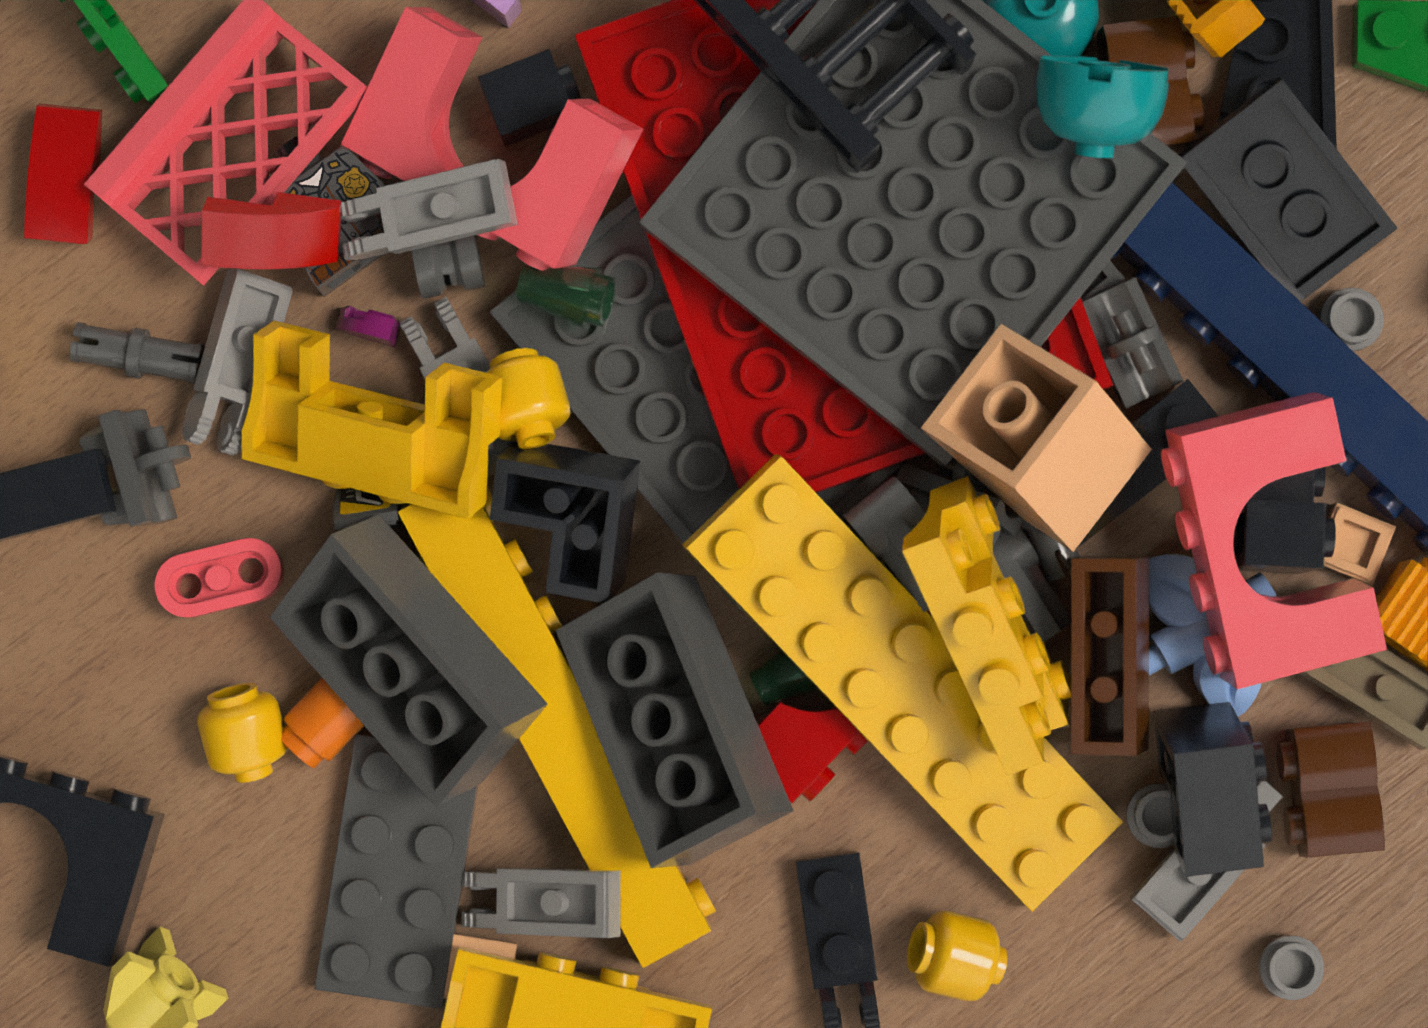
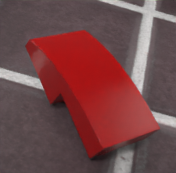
M41 103L36 106L28 165L24 238L88 244L93 239L94 193L84 183L96 171L101 162V109Z
M277 192L273 205L207 197L202 208L201 265L236 269H289L337 262L340 256L342 201Z

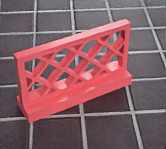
M243 0L84 185L204 286L220 267L201 265V258L195 262L185 254L184 228L202 225V211L184 214V185L213 181V197L227 199L226 179L256 175V194L249 202L273 205L277 192L284 193L357 109L367 86L278 16L263 0ZM284 38L296 49V70L266 75V57ZM309 59L319 67L309 68ZM336 79L346 88L330 108L310 111L309 83ZM297 85V113L267 117V89ZM254 91V119L225 123L224 106L233 95ZM298 127V145L290 155L268 159V131ZM255 133V161L226 165L225 137ZM212 139L213 167L183 171V153L189 146L196 141ZM170 187L171 216L144 219L134 211L151 190ZM171 230V241L159 231Z

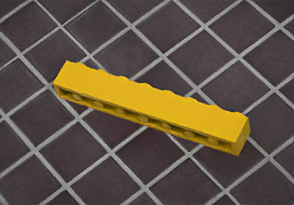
M488 486L487 504L470 519L413 504L398 511V514L428 570L548 703L519 739L590 870L621 871L620 927L642 968L711 932V925L706 917L716 912V909L700 879L697 877L687 883L679 866L650 867L567 657L554 636L556 630L563 627L548 597L544 595L535 600L529 590L524 577L533 573V569L517 540L513 539L505 544L493 520H490L493 495Z

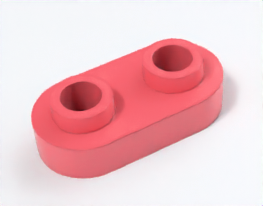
M255 538L239 539L178 554L169 558L157 572L155 593L159 603L169 613L185 618L201 617L258 603L270 598L278 591L283 582L284 563L279 552L267 542ZM251 559L259 560L264 569L263 576L255 583L246 582L242 576L243 565ZM195 574L201 581V590L197 596L188 599L181 593L180 583L185 576Z

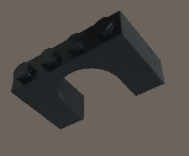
M0 754V803L23 805L43 815L60 834L67 852V882L47 949L107 967L115 965L124 953L165 814L149 810L151 798L115 788L111 798L87 792L90 782L87 779L59 771H52L49 780L25 774L28 766L27 762Z

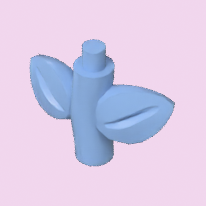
M1178 554L1152 557L1149 559V605L1156 617L1167 627L1149 635V640L1152 644L1149 646V676L1164 667L1170 674H1173L1193 664V681L1209 704L1230 702L1239 717L1252 705L1262 683L1236 689L1222 680L1219 674L1214 675L1211 672L1203 648V638L1211 635L1206 612L1200 613L1197 610L1189 585V576L1197 573L1194 558ZM1261 572L1246 580L1255 592L1268 596H1277Z

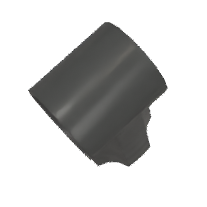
M892 476L843 514L842 518L849 529L878 560H882L893 576L913 596L920 608L925 612L929 608L902 552L903 538L916 527L925 513L901 482Z
M1019 528L1016 536L1001 531L993 545V555L1003 577L1011 576L1019 589L1025 608V614L1021 616L1030 635L1037 633L1042 642H1045L1070 625L1071 618L1055 594V591L1037 566L1040 563L1039 558L1022 529Z

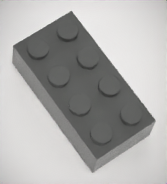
M379 514L331 534L270 615L272 621L436 808L481 784L548 705Z
M656 573L556 630L651 868L691 865L794 811L696 576Z

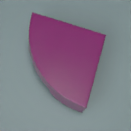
M346 305L345 308H340L334 330L395 348L401 326L393 315L370 309L368 312H364Z

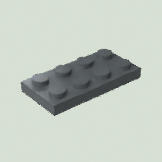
M355 735L315 990L438 1009L444 1007L445 985L453 934L456 931L462 893V876L466 868L478 785L436 808L375 737Z

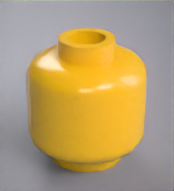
M533 348L507 351L492 359L489 363L490 369L485 373L502 377V399L499 419L501 430L498 438L503 441L517 442L518 447L521 449L537 448L553 441L556 437L555 430L561 427L570 416V404L558 364L547 356L538 355V351Z
M255 683L236 684L209 694L207 696L208 705L198 713L196 721L211 770L221 774H234L235 780L238 783L252 782L270 775L273 772L272 763L280 759L288 749L281 741L284 723L274 695L269 692L258 691Z
M939 911L932 914L926 922H919L915 926L908 943L907 966L910 972L915 973L917 983L927 993L963 1001H977L987 993L991 984L997 985L1003 979L1007 967V950L1005 947L1000 946L998 932L989 921L951 911Z

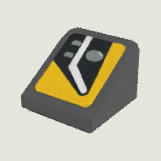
M352 488L337 489L334 496V530L340 531L378 514L392 529L402 527L401 524H404L398 514V511L402 510V504L388 503L381 500L378 495Z

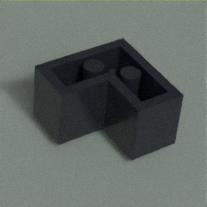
M514 441L497 457L490 520L552 531L545 593L605 603L612 599L625 583L640 460L552 444L532 449H521L518 447V443Z
M1325 467L1275 480L1262 487L1248 500L1238 517L1234 530L1233 549L1239 571L1301 574L1324 569V557L1333 556L1336 541L1335 521L1332 518H1326V503L1314 502V497H1322L1324 492Z
M1230 702L1153 711L1159 772L1170 794L1175 853L1185 876L1190 877L1264 867L1262 844L1272 842V825L1267 804H1258L1257 783L1266 782L1267 768L1262 744L1260 742L1254 743L1249 721L1241 722Z

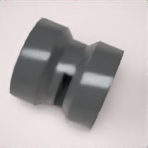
M476 235L411 250L422 299L441 296L449 285L453 287L460 286L466 291L485 287Z

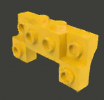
M274 320L253 334V385L247 416L241 431L243 460L319 479L331 488H352L378 495L381 500L388 503H409L470 519L487 504L488 445L500 436L501 430L499 426L502 399L501 376L444 362L425 377L424 405L330 381V334Z
M967 476L930 490L927 512L916 527L903 538L902 552L1008 776L1044 763V737L1051 735V730L1068 725V699L1071 698V676L1062 660L1055 663L1052 662L1040 636L1037 633L1030 635L1021 616L1025 614V608L1019 589L1011 576L1003 577L993 555V533L1000 531L996 511L987 494L977 497Z
M460 947L457 951L441 1028H708L712 1005L649 991L650 988L638 986L640 975L617 968L602 966L600 977L574 971L577 961L557 954L539 952L537 962L526 959L521 961Z

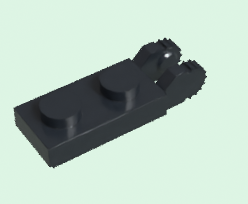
M852 852L796 860L814 990L819 989L824 1028H842L840 1008L836 1005L834 987L857 983L861 1001L859 1004L861 1025L865 1028H880L873 981L878 980L860 853Z

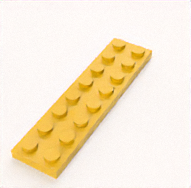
M775 454L682 544L693 558L1030 911L1033 912L1123 823L1045 738L1044 763L1008 776L1006 775L935 620L927 611L923 612L913 596L782 456Z

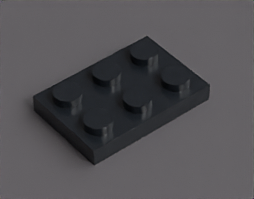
M1280 76L1178 154L1188 162L1184 168L1263 268L1300 302L1398 229Z

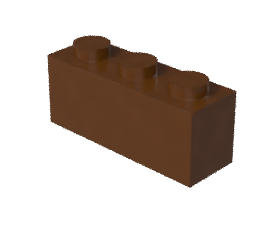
M1083 556L1072 558L1071 754L1137 756L1149 749V557Z

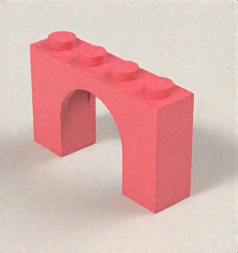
M405 7L341 145L360 155L358 159L373 174L386 179H391L394 175L403 181H408L465 167L459 160L452 145L449 116L455 94L483 37L430 7ZM590 98L568 99L537 163L523 179L510 186L518 225L478 235L496 241L498 237L518 247L516 256L521 261L541 271L550 272L551 268L556 269L576 265L641 136L643 128Z
M1311 392L1165 430L1169 448L1162 449L1161 451L1162 465L1169 485L1171 487L1178 486L1183 511L1176 512L1175 514L1176 528L1184 549H1192L1197 573L1189 576V585L1197 610L1200 613L1206 612L1211 635L1203 638V648L1208 666L1214 675L1219 674L1222 680L1236 689H1241L1387 650L1374 587L1352 578L1285 596L1263 595L1255 592L1244 580L1234 556L1233 538L1236 522L1245 504L1258 490L1275 480L1346 461L1333 397Z

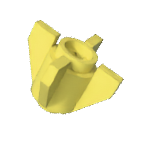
M159 927L143 943L138 955L128 951L111 968L103 1011L106 1019V1028H196L198 1026L197 1020L212 1015L229 998L226 989L204 980L198 983L192 970L180 959L174 957L176 950L170 930Z

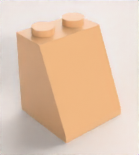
M1000 324L921 427L927 435L1026 522L1072 552L1075 551L1152 450L1095 380Z

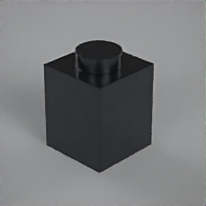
M549 49L478 76L505 147L554 128L567 100L581 98L568 63L556 66Z

